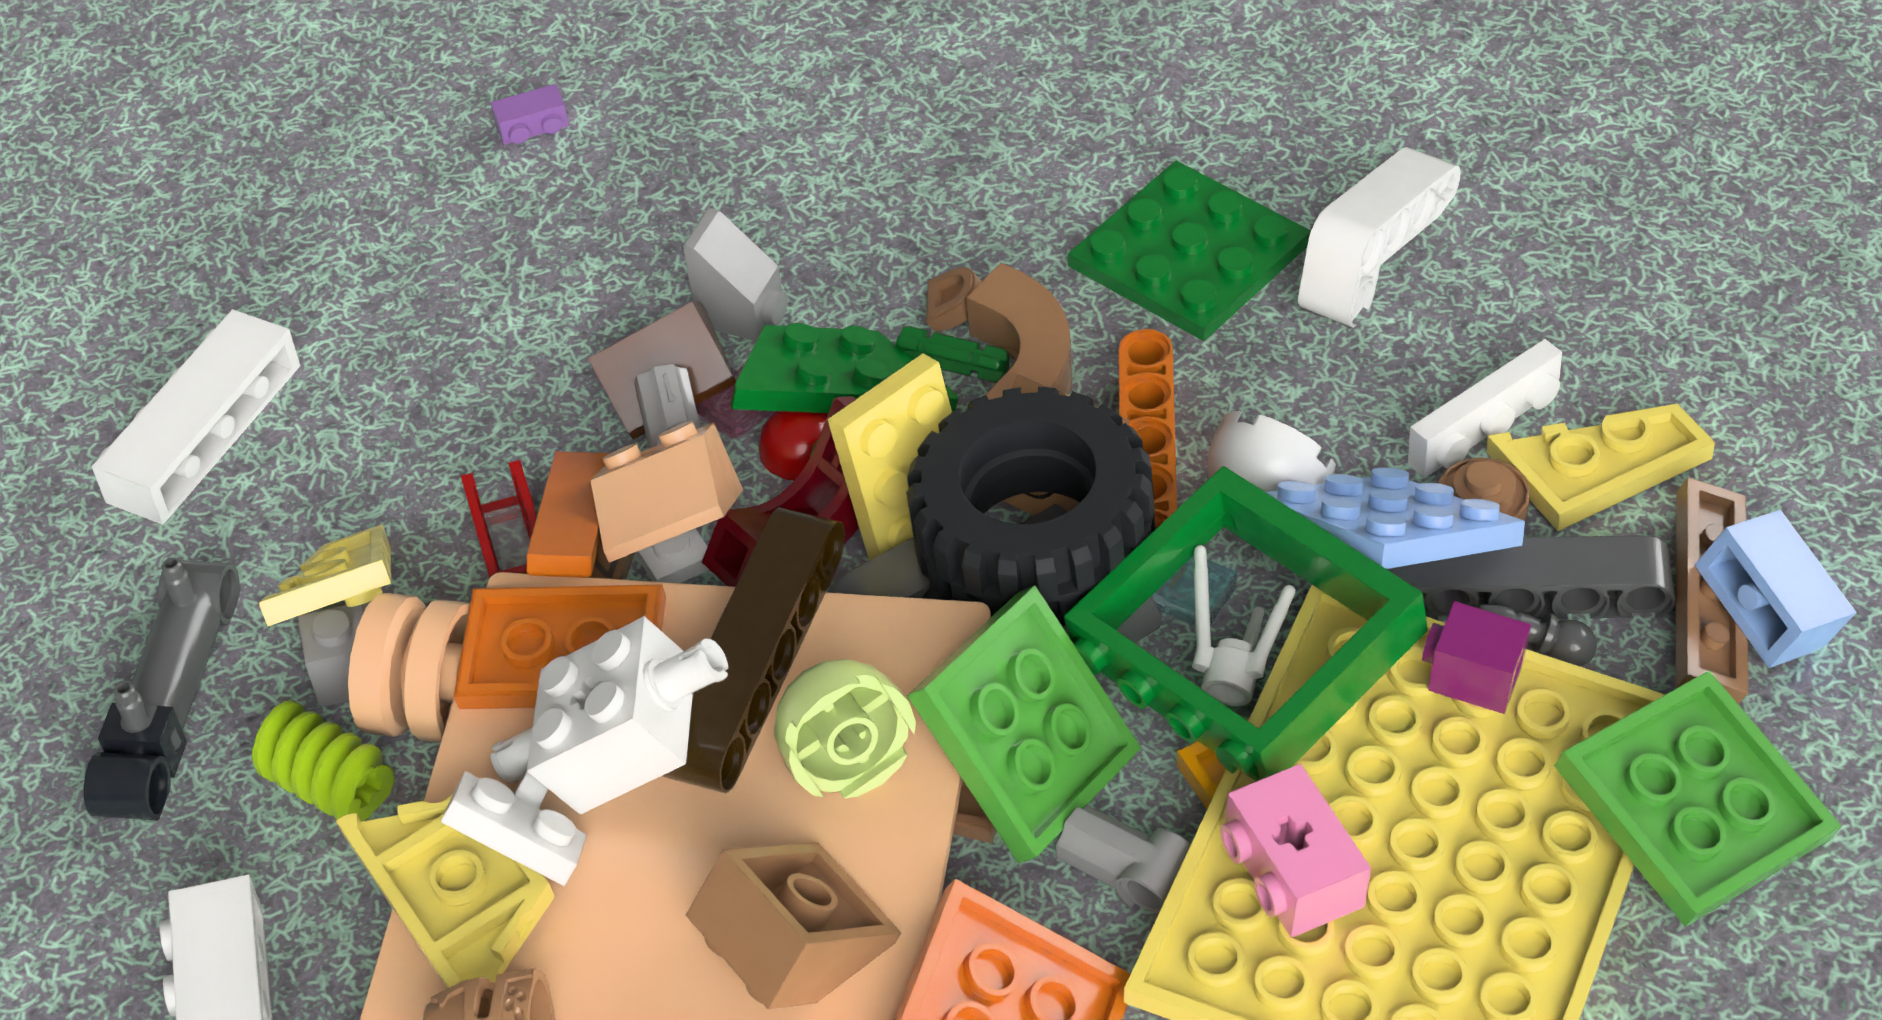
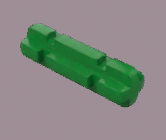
M912 326L903 327L896 340V346L913 359L923 353L938 361L941 370L969 377L972 372H977L978 379L997 383L1008 372L1010 365L1009 352L1004 348L985 345L984 350L979 349V342L933 332L932 337L927 336V330Z

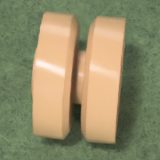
M394 593L377 594L365 608L356 630L350 655L348 677L350 710L355 725L361 731L369 734L396 737L405 734L409 728L410 732L418 740L441 743L454 699L470 603L441 599L432 601L426 608L425 604L417 596Z

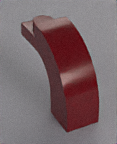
M853 396L834 398L814 451L807 465L792 484L779 495L763 504L753 507L729 509L723 518L718 519L701 563L727 586L736 587L770 516L778 507L842 522L845 529V543L859 528L827 420L856 399Z

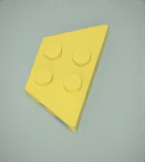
M451 796L437 803L419 801L397 805L398 815L361 822L358 814L354 813L337 819L336 823L343 836L447 989L463 980L486 977L495 983L497 975L504 973L555 898L550 884L544 875L442 823L441 820Z

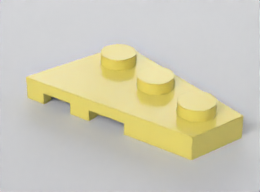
M1677 403L1606 415L1602 425L1568 430L1565 423L1542 426L1541 435L1512 439L1510 432L1489 435L1486 452L1492 459H1498L1514 466L1525 476L1530 488L1529 500L1557 531H1560L1713 458L1715 441Z
M383 524L324 544L300 565L301 574L286 578L278 585L281 593L267 595L259 602L267 627L342 600L345 601L347 607H354L370 602L377 594H382L381 587L391 584V546Z

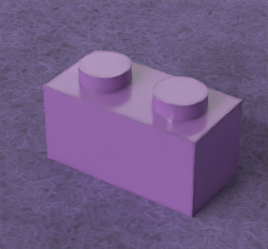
M556 84L490 102L495 125L504 145L512 142L520 144L527 141L530 137L543 133L555 134L561 128L569 126L565 104Z

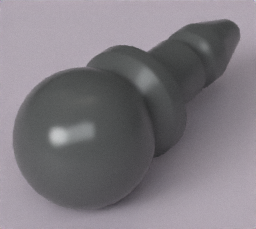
M1483 604L1479 606V609L1532 624L1528 643L1534 642V652L1543 655L1547 654L1549 657L1577 666L1589 663L1596 654L1597 641L1595 635L1583 622L1577 620H1563L1559 622L1557 616L1552 613L1545 614L1540 621L1538 618L1523 612L1516 613L1513 608L1504 605Z

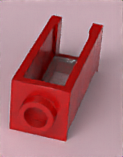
M520 460L508 463L516 495L481 505L473 473L461 475L467 503L489 578L500 572L527 574V551L537 514Z

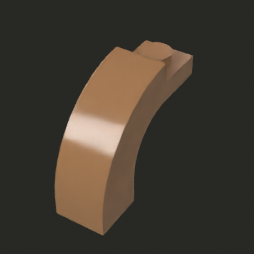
M1000 263L966 297L970 335L992 346L1006 349L1009 352V356L1015 361L1010 370L986 394L988 399L1002 397L1003 390L1012 388L1017 374L1070 395L1072 386L1071 338L1065 312L1052 293L1042 284L1021 271Z

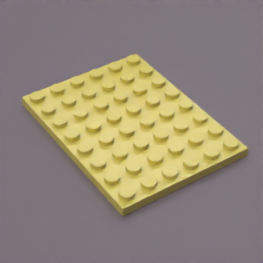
M1311 585L1249 718V722L1260 728L1368 620L1314 585ZM1426 617L1428 631L1292 766L1294 767L1299 764L1303 766L1370 865L1371 872L1365 907L1293 938L1290 937L1277 915L1273 917L1267 915L1257 898L1254 879L1243 862L1236 864L1232 861L1225 850L1220 834V827L1225 824L1228 793L1256 781L1239 769L1233 774L1226 769L1125 985L1123 1003L1170 1020H1580L1635 865L1558 772L1554 764L1563 751L1666 694L1526 649L1523 666L1505 714L1428 691L1432 664L1422 661V655L1432 624L1436 623L1444 626L1445 622Z

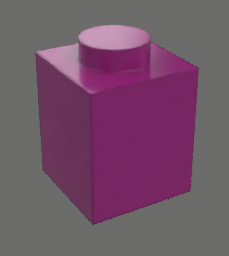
M1454 601L1445 625L1433 623L1425 643L1422 661L1432 664L1428 691L1505 714L1523 666L1532 624Z

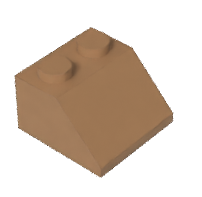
M819 843L722 850L685 915L705 937V942L709 949L727 962L746 984V989L751 997L763 1004L767 1009L817 1003L893 946L901 935L898 928Z

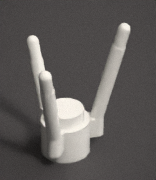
M1198 545L1194 548L1196 651L1192 668L1204 673L1201 689L1222 704L1229 706L1246 705L1252 699L1256 679L1263 677L1267 657L1288 613V608L1295 595V588L1292 585H1286L1283 588L1258 643L1257 639L1264 616V609L1262 607L1253 609L1243 640L1234 638L1222 639L1218 642L1217 647L1213 648L1211 647L1207 551L1204 546Z

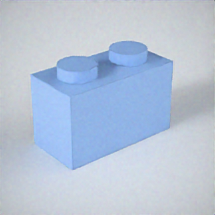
M1781 510L1726 527L1694 564L1768 668L1810 654L1826 646L1857 613Z

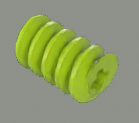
M294 700L283 701L273 708L257 732L252 749V762L257 773L270 782H276L279 787L287 792L295 793L298 798L308 804H314L316 808L327 815H334L335 819L357 813L361 822L365 821L391 794L395 782L394 770L388 764L382 765L383 756L378 747L371 743L363 744L362 739L351 732L343 733V729L332 721L324 722L323 717L314 711L305 712L304 707Z

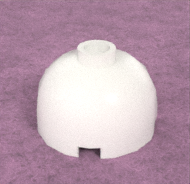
M1232 411L1224 415L1214 434L1208 452L1209 479L1222 466H1225L1264 492L1278 490V484L1285 481L1306 482L1312 485L1325 483L1326 476L1334 474L1336 466L1332 458L1325 465L1320 462L1317 456L1322 447L1311 438L1286 424L1259 414L1253 425L1237 422L1242 411Z

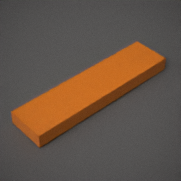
M555 451L527 551V574H531V576L589 578V576H592L601 535L590 480L605 467L602 458L610 453Z

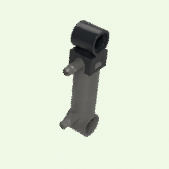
M168 558L162 563V572L158 586L159 610L132 682H121L114 688L116 701L111 703L98 736L103 752H96L91 757L86 769L83 793L85 807L90 816L154 821L160 819L170 791L171 778H175L187 744L183 728L220 626L230 624L239 599L240 582L238 571L234 564L179 560L178 558Z

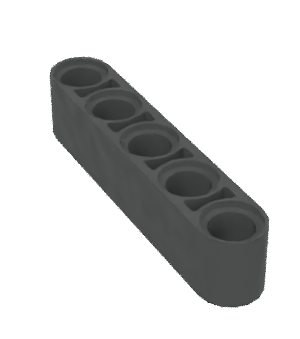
M1652 536L1523 537L1522 546L1387 569L1422 591L1425 615L1435 620H1438V616L1449 615L1454 601L1476 608L1483 604L1504 605L1513 608L1516 613L1523 612L1538 619H1542L1547 613L1556 615L1557 619H1568L1567 614H1590V619L1633 618L1632 613H1655V618H1661L1672 611L1676 603L1668 547L1662 540Z

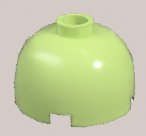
M838 659L823 661L804 670L787 686L777 706L774 737L787 769L794 779L809 793L824 798L820 791L828 793L839 791L844 798L858 797L882 785L902 766L908 755L903 745L908 737L909 728L913 734L915 733L916 720L908 699L877 668L854 660Z

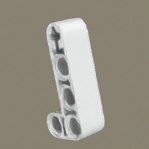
M1404 147L1328 205L1319 214L1310 233L1299 288V306L1354 328L1356 324L1352 323L1354 318L1363 307L1369 309L1372 304L1380 265L1440 216L1456 194L1460 181V167Z

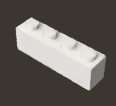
M232 309L218 326L207 334L201 345L181 367L173 372L167 383L145 407L138 411L133 421L109 447L103 450L98 460L91 466L105 503L163 525L300 367L290 330Z
M244 875L168 891L170 919L160 921L159 928L167 961L173 960V974L163 977L164 997L170 1016H176V1020H272L263 909L250 876Z

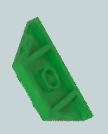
M791 323L787 326L765 325L735 382L730 405L732 409L829 413L835 397L853 396L855 399H858L914 359L879 331L869 330L861 326H847L843 329L817 328L803 323ZM945 385L953 412L956 410L959 398L953 390Z

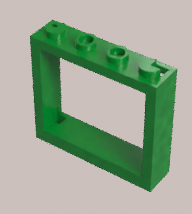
M1222 466L1064 616L1070 640L1093 675L1101 672L1118 685L1122 694L1133 705L1141 709L1149 706L1165 717L1172 730L1188 743H1195L1198 740L1215 752L1220 763L1230 773L1233 774L1239 769L1256 782L1291 768L1428 631L1422 591L1225 466ZM1223 527L1368 620L1260 728L1251 724L1116 630L1194 556V548L1196 546H1204Z

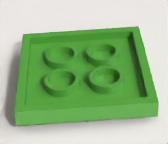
M1035 585L1013 596L907 695L1018 863L1036 858L1064 829V824L1077 807L1084 808L1141 749L1139 743Z
M1710 671L1703 673L1563 751L1554 764L1558 772L1685 927L1831 840L1842 827Z

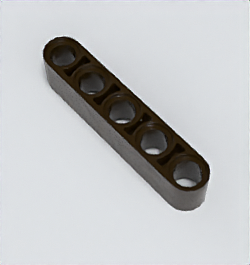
M779 507L773 511L710 638L719 645L726 656L728 669L724 671L728 675L720 682H714L693 692L686 764L662 775V777L722 793H728L733 789L838 568L845 543V529L842 522Z

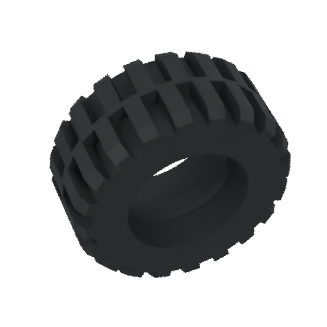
M1021 387L1003 390L1002 397L991 400L988 399L987 395L970 401L967 405L968 410L962 414L955 410L938 424L939 434L931 431L917 449L918 456L910 464L907 476L909 489L906 494L919 567L922 574L929 578L930 587L942 600L985 603L990 608L991 617L1018 592L1035 585L1057 620L1060 621L1061 626L1065 627L1064 616L1156 530L1152 468L1149 455L1143 450L1142 439L1133 427L1127 423L1123 424L1122 417L1106 405L1102 404L1098 408L1094 407L1093 399L1073 391L1069 397L1059 395V391L1056 388L1038 387V392L1021 393ZM1030 492L1056 493L1080 502L1075 508L1057 518L1033 524L1007 523L985 515V512L997 503L1007 498Z

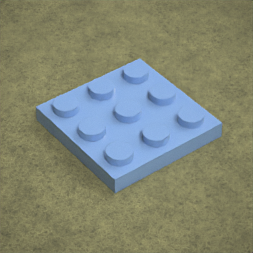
M1396 468L1372 469L1370 477L1363 478L1344 474L1328 475L1325 477V483L1316 485L1299 481H1285L1278 484V490L1266 492L1385 569L1522 546L1525 521L1499 512L1500 505L1498 503L1484 499L1464 500L1453 496L1454 489L1450 486L1437 483L1419 484L1409 480V473L1407 471Z

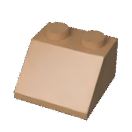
M688 421L661 433L659 439L662 444L640 452L637 444H631L602 458L605 467L590 481L603 551L609 563L723 518L743 491V488L714 423L696 429L693 421Z

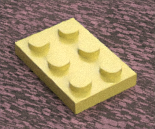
M923 353L827 419L869 560L913 537L906 494L909 489L907 476L910 464L918 456L917 449L931 431L939 434L938 424L952 413L940 364Z

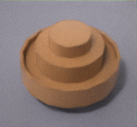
M1483 457L1466 459L1449 467L1439 479V484L1447 485L1454 489L1453 496L1464 500L1484 499L1493 501L1500 505L1499 512L1524 521L1527 519L1530 488L1525 476L1510 464L1498 459Z

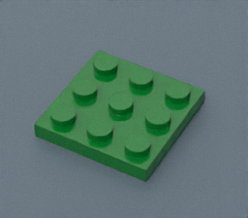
M1175 160L1068 253V267L1205 341L1307 248L1311 230Z

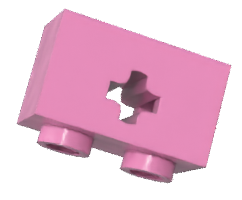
M1301 764L1228 793L1225 824L1220 827L1221 839L1225 850L1233 862L1236 864L1243 862L1254 879L1255 892L1263 910L1270 917L1277 915L1291 938L1365 907L1371 867Z

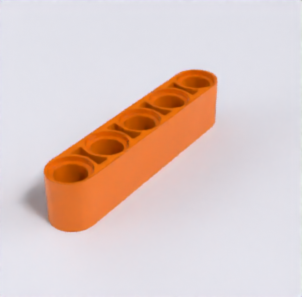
M1140 329L1127 334L1120 341L1119 415L1130 420L1129 425L1134 428L1142 439L1143 450L1149 455L1152 468L1157 529L1177 510L1173 346L1171 340L1164 333L1153 329ZM1177 572L1165 584L1171 582Z

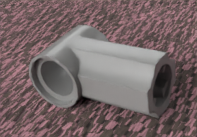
M674 364L655 366L649 371L636 375L634 386L649 448L662 444L659 439L661 433L682 423L693 421L696 429L701 428L687 368H680Z
M1086 805L1082 809L1077 807L1065 822L1061 837L1056 844L1057 859L1114 887L1118 897L1126 906L1131 908L1135 903L1155 913L1152 919L1156 920L1191 844L1183 837L1168 830H1156L1148 836Z

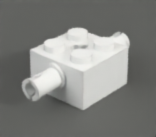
M645 616L618 630H611L598 640L567 656L558 657L547 666L541 668L533 727L507 740L495 743L491 748L495 751L491 753L492 765L496 773L508 783H514L521 779L526 770L581 815L686 764L693 692L714 682H720L727 677L728 673L724 671L728 669L726 656L716 642L707 638L683 651Z

